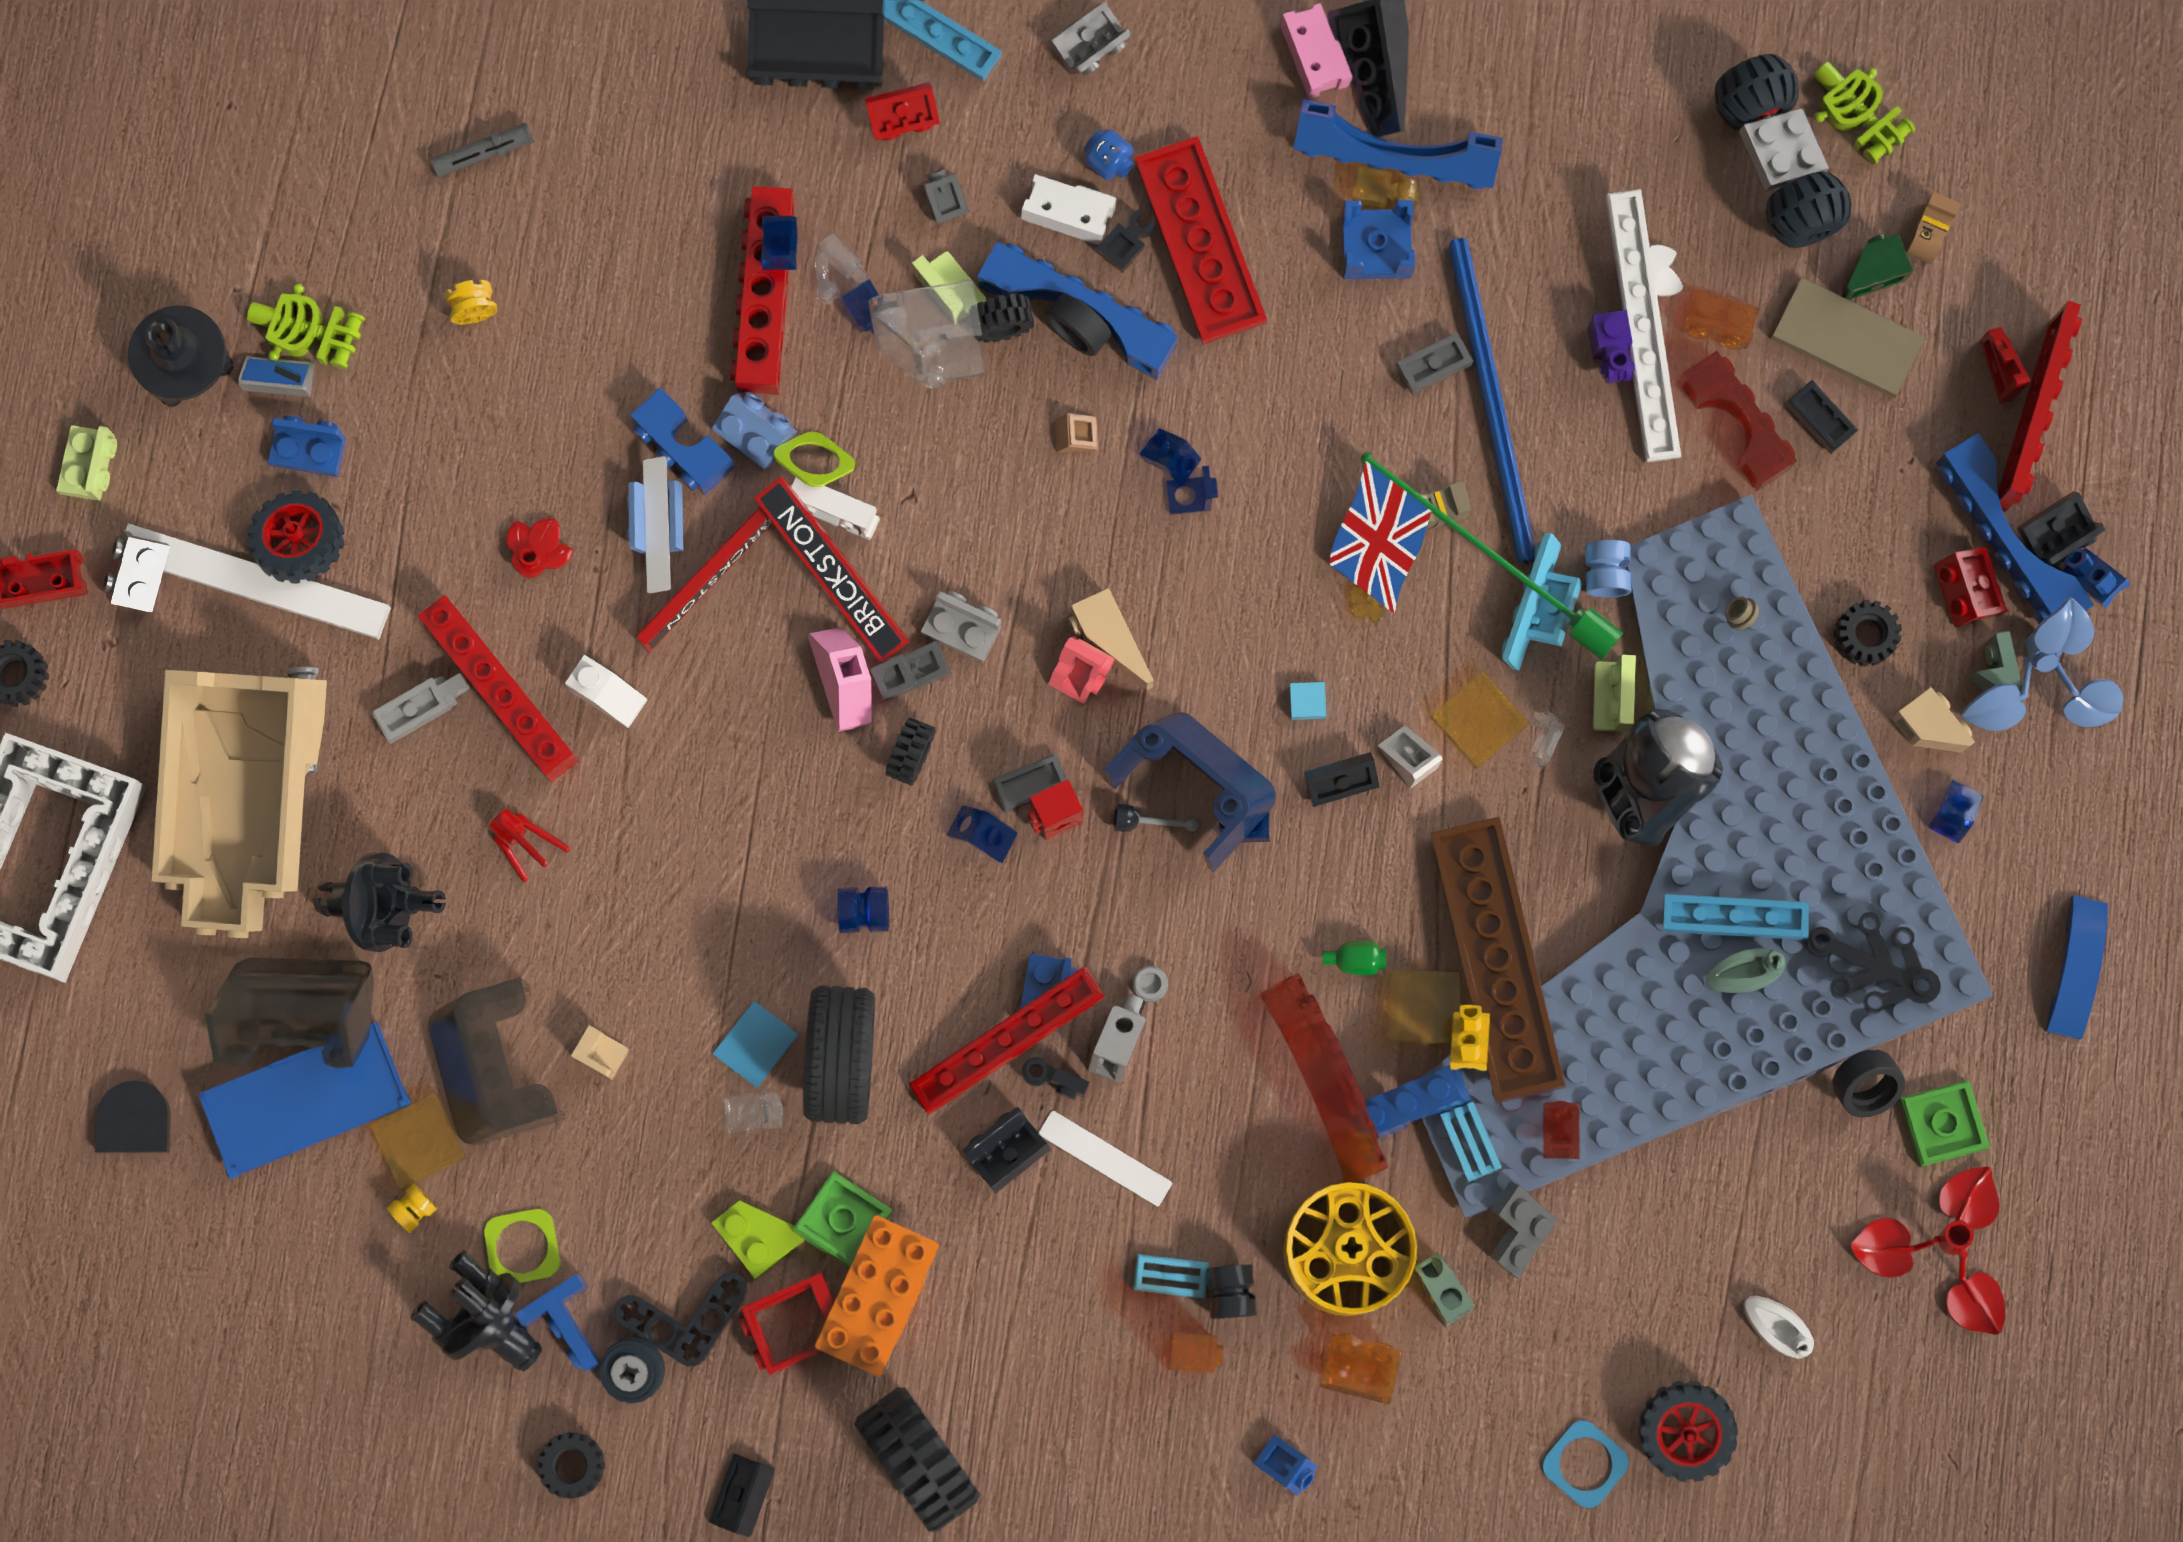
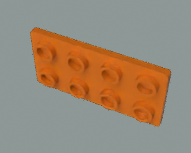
M874 1216L815 1344L816 1349L875 1376H881L894 1346L898 1344L925 1284L926 1275L939 1249V1244L880 1216Z

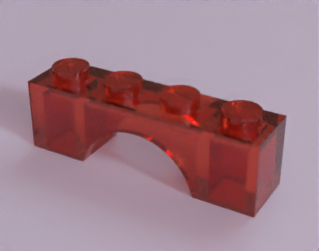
M1716 350L1684 371L1678 383L1697 409H1722L1739 421L1744 430L1746 443L1744 453L1737 465L1757 492L1793 467L1797 461L1795 459V451L1791 444L1785 439L1782 440L1774 430L1775 424L1770 415L1766 412H1761L1754 402L1755 396L1752 390L1746 384L1742 385L1737 379L1735 368L1727 357L1722 358Z

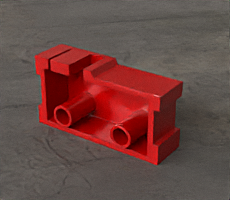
M77 549L38 556H33L30 553L26 554L25 561L19 560L16 556L1 558L0 608L7 609L88 595L87 583L82 579L80 565L84 563L83 555Z

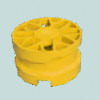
M473 280L456 284L455 291L451 292V289H447L444 292L445 302L452 310L450 312L451 322L460 325L477 323L490 318L497 312L496 303L491 301L492 287L488 281L480 280L479 285L473 284Z

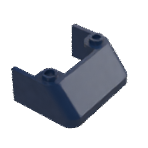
M1177 712L1141 728L1104 768L1110 786L1116 789L1143 759L1158 760L1173 748L1223 791L1214 801L1213 812L1216 819L1226 828L1203 853L1208 869L1214 873L1273 808L1276 802V793L1274 786L1268 779L1187 713Z

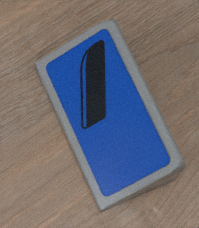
M246 356L238 378V385L242 391L310 397L315 364L279 359L272 361L268 358Z

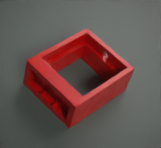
M819 1273L741 1307L744 1316L740 1317L739 1321L746 1337L753 1336L758 1349L753 1351V1355L760 1371L767 1369L769 1375H774L824 1353L813 1346L776 1362L756 1313L812 1289L826 1321L835 1300L824 1274Z

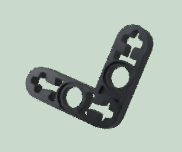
M732 1272L721 1275L710 1289L687 1327L635 1295L624 1296L617 1302L615 1317L622 1326L642 1339L647 1340L679 1363L695 1367L702 1364L712 1351L746 1298L748 1285L739 1274ZM736 1279L740 1294L737 1297L734 1295L729 1296L725 1304L732 1306V1308L727 1313L720 1305L711 1303V1300L714 1296L721 1300L726 1292L722 1288L725 1281L731 1283ZM636 1301L639 1304L637 1311L648 1317L649 1310L655 1313L647 1321L644 1332L638 1329L643 1322L636 1318H630L629 1321L624 1319L626 1312L622 1309L625 1304L633 1305ZM709 1309H715L721 1315L720 1326L714 1330L705 1329L701 1323L703 1313ZM660 1320L667 1321L671 1326L672 1333L665 1341H657L652 1336V1327ZM696 1326L701 1333L712 1336V1339L708 1344L702 1339L697 1346V1350L701 1352L698 1358L690 1357L689 1360H686L684 1358L686 1351L682 1347L685 1343L692 1344L698 1335L692 1334L691 1331Z

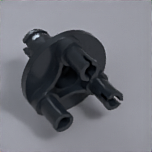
M169 306L151 313L139 323L129 342L128 361L132 374L146 391L151 393L156 399L161 400L163 404L167 403L168 407H175L182 400L192 399L203 394L217 382L220 376H227L234 369V366L231 365L234 362L229 355L225 338L220 328L207 314L189 306Z
M373 852L366 854L355 863L346 879V883L327 882L320 884L318 889L330 892L331 895L327 899L313 898L315 910L319 914L327 917L343 918L348 935L359 948L370 952H383L392 947H409L413 939L412 929L408 927L411 914H416L418 911L441 913L446 903L434 901L435 899L444 900L446 897L439 890L425 891L411 886L410 882L412 881L413 871L408 863H401L398 858L389 853Z
M465 1250L459 1252L451 1261L449 1269L457 1273L462 1279L454 1285L458 1290L455 1291L452 1288L448 1296L460 1304L462 1308L453 1318L446 1319L429 1302L424 1300L412 1311L410 1319L432 1335V1341L451 1360L461 1359L477 1348L491 1349L502 1359L512 1364L513 1368L522 1371L527 1370L540 1356L542 1346L514 1320L511 1308L519 1293V1281L510 1273L498 1275L490 1268L485 1269L468 1255V1252Z

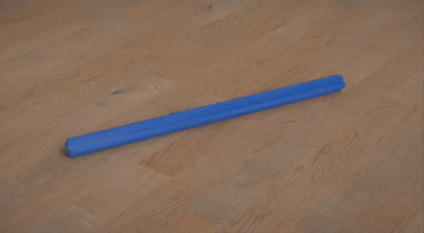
M1466 238L1454 239L1450 241L1449 250L1517 561L1519 563H1530L1535 561V545L1469 244Z

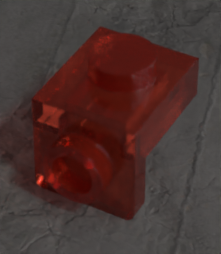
M1556 1101L1543 1104V1159H1579V1103Z

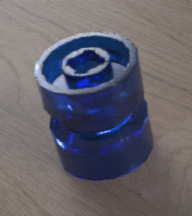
M888 886L868 887L865 892H861L858 887L838 888L837 905L840 934L859 933L863 927H866L870 933L889 932Z

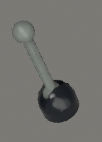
M1116 804L1114 831L1129 832L1134 830L1139 823L1184 827L1190 832L1196 831L1199 827V823L1195 818H1189L1184 821L1144 817L1139 815L1134 806Z

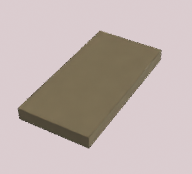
M1804 278L1800 279L1771 337L1772 340L1892 398L1897 396L1925 338Z

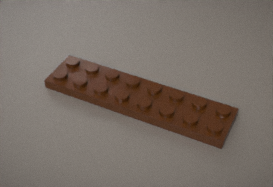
M1500 817L1431 832L1472 1005L1481 1006L1482 1013H1490L1487 1069L1496 1104L1566 1088Z

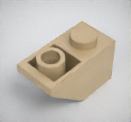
M1932 687L1891 718L1912 746L1962 753L1975 743L1971 737L1973 734L1969 726L1963 720H1957L1949 710L1951 707L1946 697L1940 692H1935Z

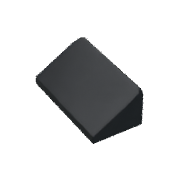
M734 1453L708 1523L735 1534L750 1537L775 1468Z

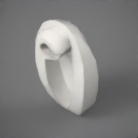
M1749 1296L1744 1300V1312L1750 1325L1767 1345L1793 1358L1807 1357L1812 1352L1814 1346L1813 1337L1802 1319L1792 1310L1764 1297Z

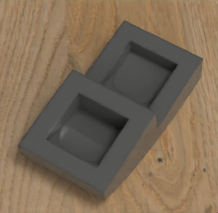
M937 641L905 656L900 654L870 669L884 701L904 695L952 674Z

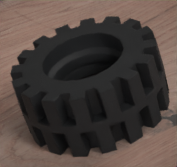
M568 1432L555 1436L541 1449V1455L538 1456L537 1462H539L537 1472L540 1475L542 1485L550 1493L561 1498L574 1499L585 1496L593 1491L603 1478V1471L605 1469L603 1451L600 1450L597 1442L587 1435ZM566 1450H577L586 1460L585 1473L576 1481H566L557 1472V1460Z

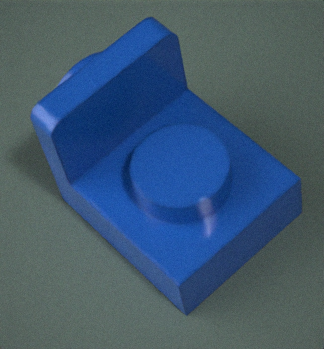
M1273 1435L1254 1462L1256 1467L1296 1496L1311 1485L1315 1477L1314 1472L1317 1469V1465L1276 1435Z

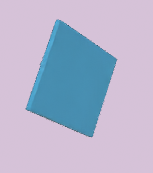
M754 1001L717 1047L713 1055L733 1069L734 1073L737 1072L758 1088L799 1035Z

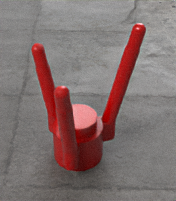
M505 809L492 820L489 829L496 835L493 841L503 850L523 882H527L528 877L508 843L511 846L518 843L542 867L548 866V862L524 838L526 834L524 827L564 852H570L568 845L530 822L522 813L515 815L510 809Z

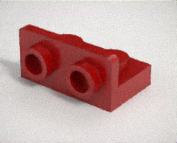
M930 82L864 98L870 128L875 140H893L898 138L900 134L910 131L925 132L934 125L940 124Z
M1986 547L1955 552L1934 564L1955 627L1964 626L1975 620L1997 617L2008 612Z

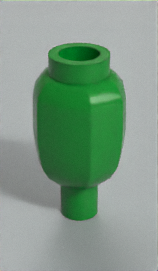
M1372 941L1346 942L1337 951H1323V965H1337L1342 972L1352 975H1374L1379 969L1386 970V948H1379V945Z

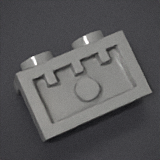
M938 591L935 597L936 602L921 630V635L984 664L1001 629V620L997 618L998 614L983 605H979L977 609L967 604V599L956 592L948 591L945 594Z

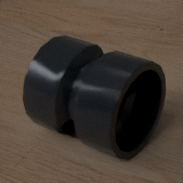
M1252 1264L1206 1268L1208 1289L1214 1292V1295L1209 1299L1210 1319L1257 1315L1255 1295L1249 1292V1288L1254 1285Z

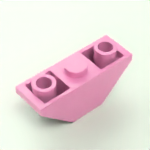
M842 627L809 633L808 639L837 731L870 725L872 723L871 677L861 646Z

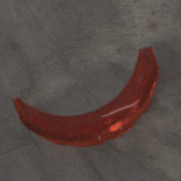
M1299 973L1294 974L1259 993L1261 1001L1282 1034L1311 1094L1333 1147L1344 1182L1358 1183L1385 1171L1388 1168L1387 1161L1379 1147V1136L1367 1112L1362 1092L1330 1024H1327L1315 996L1309 994L1302 976Z

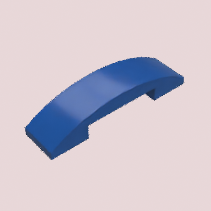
M2074 895L2071 897L2065 928L2068 931L2057 992L2056 996L2052 997L2045 1032L2081 1040L2084 1035L2101 971L2107 931L2108 903Z

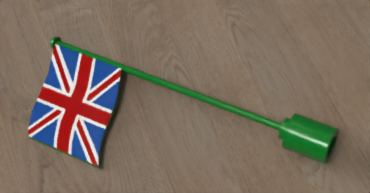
M1365 452L1362 454L1361 462L1365 466L1356 497L1335 537L1329 564L1395 614L1396 604L1401 587L1422 547L1432 512L1571 619L1568 626L1572 628L1569 636L1599 659L1603 660L1622 636L1623 632L1591 607L1586 612L1579 609L1575 614L1371 458L1372 453Z

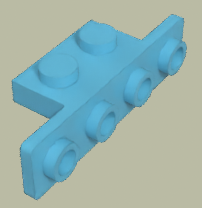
M1545 532L1542 541L1535 548V562L1531 574H1528L1527 577L1573 611L1582 581L1577 577L1553 573L1561 549V543L1552 533ZM1525 583L1521 603L1515 608L1513 613V627L1510 636L1505 639L1502 646L1503 660L1511 669L1517 671L1521 668L1530 640L1562 646L1568 623L1570 622L1568 616Z

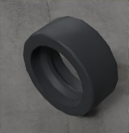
M1067 294L1060 295L1045 313V319L1053 331L1071 347L1087 356H1095L1111 337V331L1102 318L1090 307L1073 296Z
M1866 1050L1851 1056L1839 1066L1832 1079L1834 1093L1849 1114L1856 1117H1872L1885 1112L1901 1098L1905 1089V1077L1889 1053L1881 1050ZM1884 1074L1878 1084L1869 1090L1853 1093L1856 1087L1867 1078Z

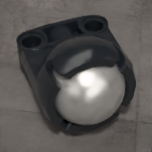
M1655 709L1641 717L1633 725L1628 736L1608 756L1598 760L1593 770V779L1610 820L1621 838L1626 841L1654 847L1661 843L1665 833L1680 818L1717 787L1723 773V766L1711 738L1700 725L1670 710Z

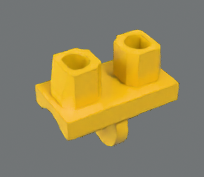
M1462 1005L1460 1006V1012H1454L1450 1070L1466 1067L1468 1069L1475 1068L1480 1071H1487L1490 1013H1482L1481 1006Z

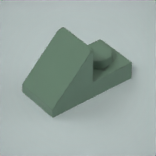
M2010 631L1996 633L1987 641L1988 645L1985 646L1986 660L1989 665H1993V669L1975 672L1969 680L1985 691L1998 684L2013 683L2021 692L2022 683Z

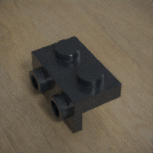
M2071 492L2017 527L2028 550L2050 566L2064 563V560L2069 556L2068 554L2078 547L2085 548L2097 541V536L2106 530L2103 523L2093 521L2079 492Z
M1016 1107L1011 1112L1000 1116L996 1124L983 1134L975 1136L962 1152L996 1194L1048 1153L1051 1148L1028 1121L1021 1109Z

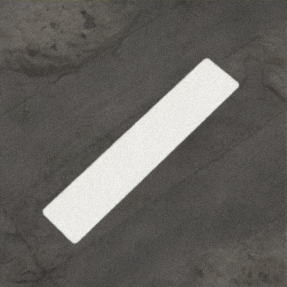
M663 456L643 461L647 593L671 589L666 457Z
M1051 1111L1039 1131L1043 1138L1156 1206L1161 1204L1172 1185L1170 1180L1055 1111Z

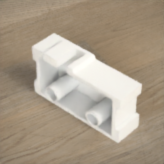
M1035 174L1032 181V193L1030 199H1026L1024 202L1021 219L1100 245L1105 237L1107 219L1113 216L1116 197L1079 185L1072 187Z
M797 477L795 478L791 487L814 517L836 527L839 524L846 528V531L857 536L860 535V537L869 541L871 540L880 520L879 516L875 515L876 507L826 486H808Z

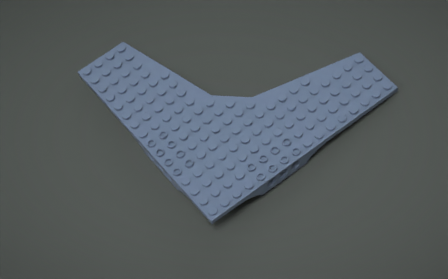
M1752 494L1630 545L1631 563L1627 566V570L1631 573V593L1634 599L1635 614L1640 631L1653 710H1670L1700 725L1711 738L1713 746L1719 754L1723 773L1717 787L1706 798L1697 802L1675 823L1641 912L1542 986L1566 1088L1496 1104L1488 1069L1487 1071H1480L1475 1068H1460L1471 1100L1476 1106L1502 1168L1468 1182L1440 1117L1441 1114H1433L1421 1118L1465 1219L1491 1209L1510 1181L1529 1193L1673 1131L1717 1114L1728 1112L1835 1067L1857 1053L1871 1050L1993 996ZM1737 597L1751 598L1759 606L1756 621L1746 629L1740 631L1732 629L1725 617L1727 605ZM1664 895L1809 902L1808 935L1817 927H1826L1834 933L1836 940L1872 956L1874 955L1866 935L1858 928V921L1864 913L1874 912L1881 919L1879 930L1894 965L1906 971L1908 970L1900 949L1894 947L1891 937L1899 927H1908L1914 932L1915 940L1913 945L1923 968L1932 970L1939 977L1941 983L1940 993L1932 1002L1927 1004H1918L1911 999H1906L1885 1007L1878 1014H1870L1863 1006V1000L1869 992L1879 991L1885 993L1901 985L1887 979L1851 992L1845 999H1836L1831 995L1829 989L1834 978L1838 976L1849 978L1868 970L1832 954L1822 958L1815 957L1807 950L1806 940L1663 932ZM1865 918L1863 925L1867 929H1874L1876 922L1872 918ZM1906 933L1897 934L1899 943H1909L1910 939ZM1818 935L1815 937L1817 945L1821 947L1828 945L1826 936ZM1755 948H1766L1781 952L1785 958L1786 966L1782 975L1764 988L1750 992L1725 993L1710 990L1706 986V977L1718 963L1738 952ZM1917 980L1916 986L1920 991H1927L1929 989V984L1926 980ZM1837 982L1834 985L1835 990L1840 994H1844L1848 990L1844 982ZM1870 997L1868 999L1870 1007L1874 1009L1881 1007L1879 998ZM1451 1055L1423 1076L1449 1066ZM1470 1113L1464 1114L1485 1166L1491 1165ZM1457 1118L1450 1120L1472 1172L1479 1170Z

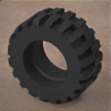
M905 1387L895 1388L857 1416L854 1423L855 1427L929 1532L941 1530L977 1503L980 1496L978 1490Z

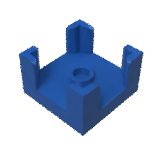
M1397 200L1394 210H1361L1362 201H1345L1342 212L1344 279L1412 278L1415 268V250H1412L1411 241L1413 200Z

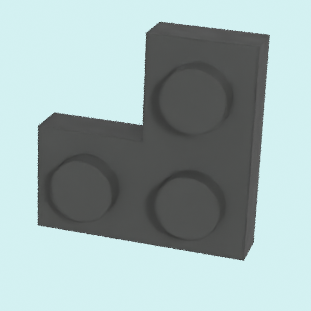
M1510 1181L1490 1209L1492 1213L1509 1227L1490 1255V1258L1508 1274L1518 1279L1558 1220L1523 1188Z

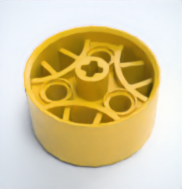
M1348 1182L1331 1185L1316 1192L1299 1207L1291 1218L1285 1232L1282 1253L1285 1270L1291 1284L1304 1300L1315 1308L1332 1315L1354 1316L1366 1314L1380 1308L1400 1294L1413 1272L1416 1263L1417 1244L1410 1219L1395 1199L1384 1191L1370 1185ZM1323 1197L1326 1198L1327 1215L1307 1208L1316 1200ZM1369 1197L1375 1199L1386 1208L1370 1215ZM1351 1204L1356 1208L1358 1215L1354 1223H1345L1340 1219L1338 1212L1341 1205ZM1391 1213L1397 1220L1401 1230L1387 1242H1384L1376 1232L1372 1221ZM1302 1214L1325 1223L1322 1234L1315 1244L1295 1230ZM1402 1236H1404L1406 1248L1405 1255L1390 1248ZM1293 1238L1309 1249V1251L1294 1259L1292 1255ZM1348 1241H1350V1247L1357 1249V1252L1351 1258H1349L1348 1252H1342L1341 1247L1346 1245ZM1382 1257L1389 1262L1390 1272L1386 1277H1378L1373 1273L1371 1265L1375 1258ZM1316 1258L1324 1260L1328 1266L1327 1275L1321 1279L1313 1277L1309 1271L1310 1262ZM1338 1283H1362L1360 1308L1342 1307ZM1331 1285L1334 1305L1322 1301L1316 1294ZM1369 1286L1386 1295L1379 1302L1368 1306Z

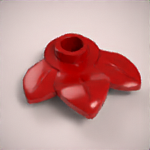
M542 519L534 523L531 528L518 520L510 526L507 533V546L513 553V567L521 576L534 578L539 576L545 569L561 568L570 560L573 549L559 543L561 530L556 519ZM527 557L536 558L532 562H526L524 560Z

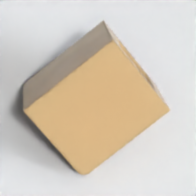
M589 1025L571 1056L613 1080L629 1049Z

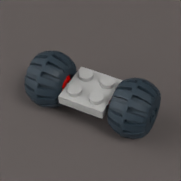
M1763 54L1738 63L1718 79L1714 93L1715 105L1724 122L1740 132L1765 191L1780 187L1769 197L1766 206L1767 223L1771 233L1778 241L1789 248L1806 247L1832 236L1849 222L1852 207L1850 195L1840 179L1826 172L1829 169L1803 109L1791 111L1796 105L1799 96V84L1795 71L1780 56Z

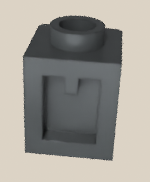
M942 168L926 174L927 180L920 182L926 193L937 224L969 213L956 173L952 171L947 173L946 169Z

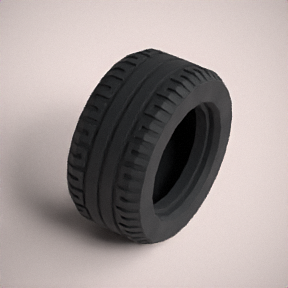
M820 985L811 991L803 1082V1115L811 1122L824 1121V1123H834L835 1121L838 1124H846V1122H849V1124H860L867 1120L875 1019V994L868 988L855 989V987L842 988V986L830 988L829 986Z

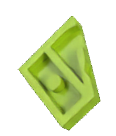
M740 1200L712 1222L715 1229L756 1280L805 1241L792 1232L795 1227L794 1225Z

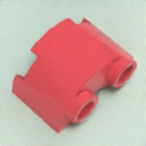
M1072 636L1063 647L1059 662L1052 673L1048 685L1085 704L1091 693L1097 696L1107 679L1105 676L1112 667L1115 658Z

